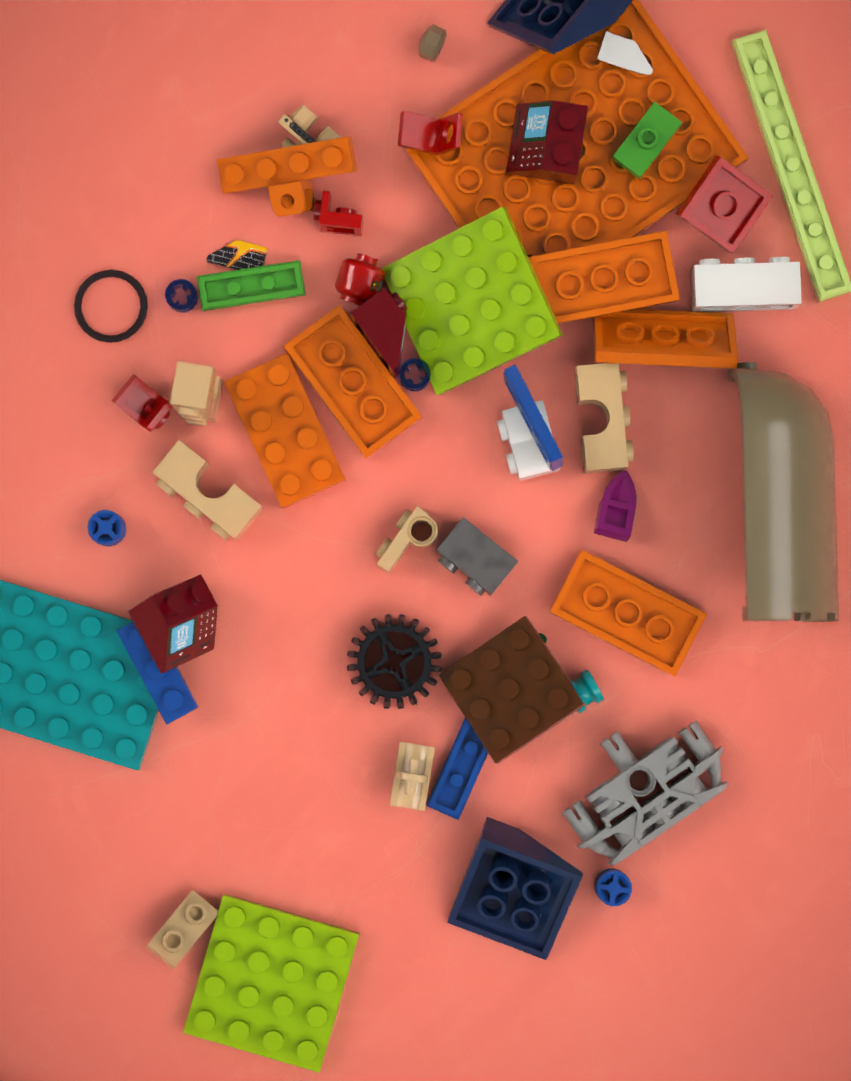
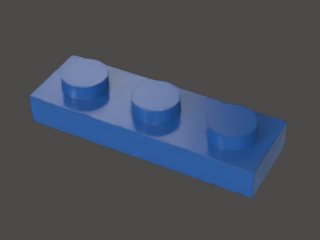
M134 622L117 630L122 643L166 725L199 708L178 667L163 674L160 673Z

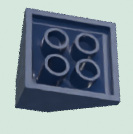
M505 0L487 24L490 28L548 53L555 54L615 23L633 0Z
M487 817L447 923L547 960L583 873L521 829Z

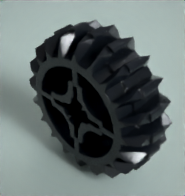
M390 614L385 615L386 626L380 627L377 618L372 619V625L376 630L370 633L365 626H362L360 631L366 636L365 640L362 642L360 639L353 637L351 641L353 644L360 646L359 652H347L348 657L357 658V664L347 665V670H358L360 674L352 678L351 683L354 685L363 680L366 686L360 689L359 694L364 696L369 690L373 691L374 694L370 700L371 704H376L379 696L385 697L383 703L385 709H389L391 698H397L398 709L404 708L403 697L406 696L409 697L412 705L417 704V699L413 693L419 690L421 695L427 697L429 692L422 685L426 681L430 685L435 686L437 680L428 677L430 671L441 672L442 669L438 665H431V659L442 657L441 652L430 653L429 650L430 647L438 644L437 639H431L426 643L423 637L430 632V629L425 627L420 633H417L415 631L419 623L417 619L411 621L410 627L404 626L405 615L403 614L399 615L398 625H392ZM401 632L407 634L418 644L405 650H398L392 645L387 633ZM377 638L383 651V657L379 663L366 669V652L370 644ZM386 644H388L391 652L396 651V656L398 653L402 655L409 652L412 653L400 663L401 672L404 676L403 679L400 678L398 672H393V667L390 671L387 668L380 671L377 670L389 660L388 651L385 647ZM423 654V672L418 681L412 685L406 674V665L411 659ZM383 673H391L398 680L402 691L384 690L374 684L371 679Z

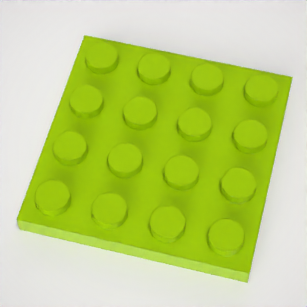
M501 207L381 268L385 272V280L391 294L396 292L408 308L406 310V328L436 395H442L563 336L506 207Z
M224 894L183 1033L320 1073L360 933Z

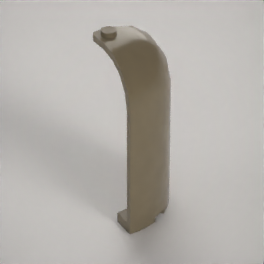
M756 362L737 363V369L731 368L728 371V381L737 383L742 424L746 606L742 607V620L788 621L792 620V614H794V621L837 622L839 621L835 453L834 436L828 411L811 388L791 376L781 372L757 370Z

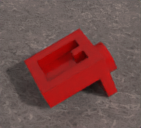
M323 191L322 200H315L313 216L314 221H319L320 232L362 236L363 216L356 214L357 211L351 208L340 207L336 208V212L330 211V191Z

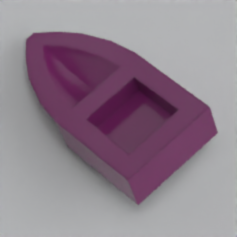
M623 470L617 474L605 489L604 495L599 502L594 534L627 542L631 537L637 496L634 483L627 471Z

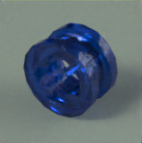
M184 279L174 280L166 288V301L176 312H189L197 304V291L189 281ZM183 287L185 292L187 289L191 291V294L186 297L187 303L182 305L179 300L174 303L172 299L177 296L176 289Z
M418 358L409 359L400 368V381L407 390L413 392L420 391L429 384L430 369L423 360ZM416 366L418 371L425 372V377H420L422 382L414 384L412 379L405 378V372L410 373L408 368Z

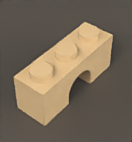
M177 361L170 404L178 412V415H181L182 419L186 420L185 423L206 427L207 421L216 422L223 381L220 377L216 376L217 372L214 367Z
M619 363L576 366L574 373L577 405H596L604 411L607 418V425L604 431L595 435H584L581 438L584 474L626 470L629 467L628 462L634 461L632 440L626 441L625 427L630 426L629 406H623L622 392H627L626 372L619 370Z
M178 440L152 472L160 478L156 485L171 497L177 492L187 501L183 507L198 519L203 514L214 522L210 528L227 541L232 536L238 541L264 508L235 484L231 486L226 494L219 498L205 497L200 490L199 482L209 464Z

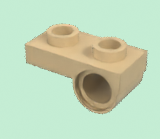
M418 506L413 512L408 509L404 512L396 524V527L400 529L399 533L393 541L387 538L376 553V556L380 558L377 566L387 573H390L409 544L416 548H427L437 538V525L435 521ZM425 522L431 527L432 534L429 539L418 541L412 536L411 530L416 523Z
M192 890L148 943L146 948L174 970L217 917L218 910Z

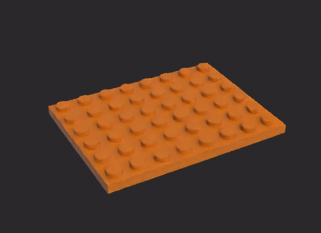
M633 0L625 12L610 26L555 54L541 49L537 50L439 116L438 118L441 119L455 113L463 114L459 149L435 155L403 147L458 228L501 207H506L528 258L635 237L684 203L716 155L725 159L735 168L745 163L749 158L639 0ZM606 31L635 41L652 67L653 73L646 75L597 59ZM554 100L588 106L575 185L506 174L517 104ZM656 102L683 123L641 179L638 180L613 161L612 156L652 104ZM453 125L448 129L447 142L452 138Z

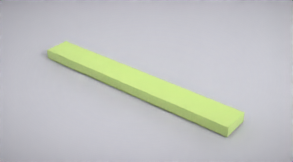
M763 30L734 39L732 46L818 303L851 293V281L767 31Z

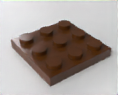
M527 616L522 617L439 674L440 679L495 764L501 763L586 705Z

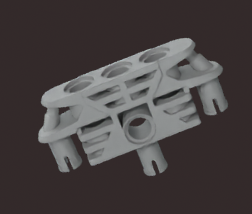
M697 720L688 725L696 738L693 737L688 728H683L678 732L698 761L694 764L689 758L684 756L685 751L676 745L678 741L672 736L639 759L635 757L619 731L610 736L618 747L617 750L611 741L606 738L600 745L608 753L620 772L585 795L586 799L590 803L592 802L595 812L601 815L599 818L604 826L600 829L597 827L582 805L581 800L572 805L580 816L579 819H577L569 807L562 812V815L566 817L581 839L577 847L581 849L589 848L600 855L603 854L609 857L608 864L613 866L697 810L728 787L727 781L721 782L720 756L723 753L722 746L715 749ZM688 768L689 772L667 786V781ZM706 769L710 774L711 786L707 788L698 777ZM636 770H643L647 775V784L640 790L633 789L629 783L630 775ZM657 783L661 791L639 805L634 796L641 797L650 794ZM631 806L633 807L632 811L611 825L609 821ZM614 835L621 847L616 850L609 846L604 839Z

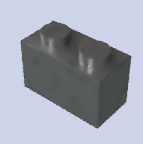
M464 517L436 550L441 555L438 562L453 574L458 569L466 575L468 579L465 584L480 596L484 592L491 596L518 562Z

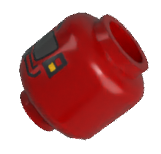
M358 253L356 259L346 258L343 260L335 283V289L341 293L340 299L362 305L381 290L385 272L376 266L378 259Z

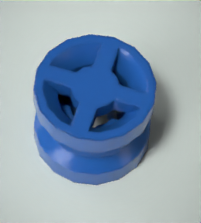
M98 511L92 515L88 522V533L92 540L98 544L108 547L115 546L125 537L126 523L121 516L113 511Z
M615 868L606 869L595 880V892L605 904L620 906L630 898L632 884L622 871Z

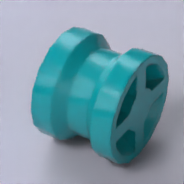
M588 669L581 672L578 679L570 680L586 704L577 710L579 713L585 711L590 703H599L604 700L598 685Z

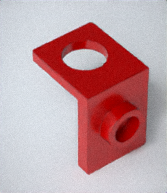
M402 111L400 113L398 146L435 155L459 149L463 114L455 113L439 119L414 112ZM453 125L452 138L447 142L448 129Z

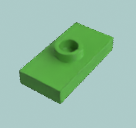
M654 102L612 156V160L640 180L683 122Z

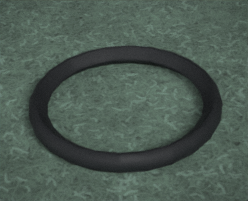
M118 270L100 271L87 278L79 287L74 303L75 316L83 331L96 340L108 343L120 342L134 335L143 325L148 309L147 297L140 283L131 275ZM106 277H116L127 281L135 288L140 298L141 307L136 322L130 329L118 335H103L94 331L86 323L82 314L81 305L86 290L97 280Z

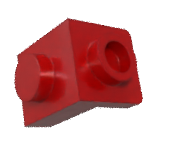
M134 374L111 400L149 432H152L154 428H160L170 416L169 410L172 407L167 400Z

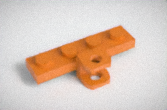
M352 136L216 159L223 194L268 186L271 206L278 217L313 210L315 195L312 179L358 171Z

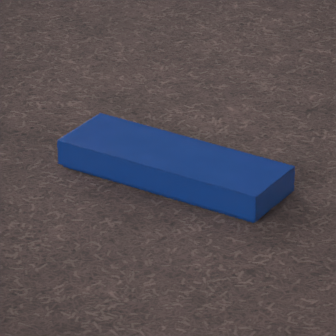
M513 365L505 369L504 382L549 470L554 471L562 467L563 456L517 366Z
M466 717L426 806L457 820L461 816L488 755V751Z

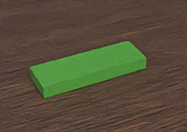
M300 260L197 276L202 311L306 296Z

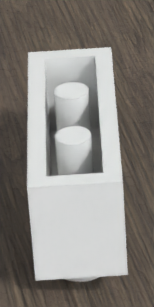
M789 257L769 258V263H755V258L734 259V264H720V259H703L699 261V265H694L690 271L692 312L797 309L802 304L800 262H790Z

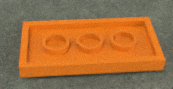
M667 230L529 257L558 324L680 300Z
M340 305L283 345L284 349L365 459L372 456L422 419V415Z
M635 309L593 318L595 362L737 369L738 350L733 313Z
M288 353L224 381L282 509L346 481Z
M584 550L580 551L549 613L673 677H676L707 616L703 611Z

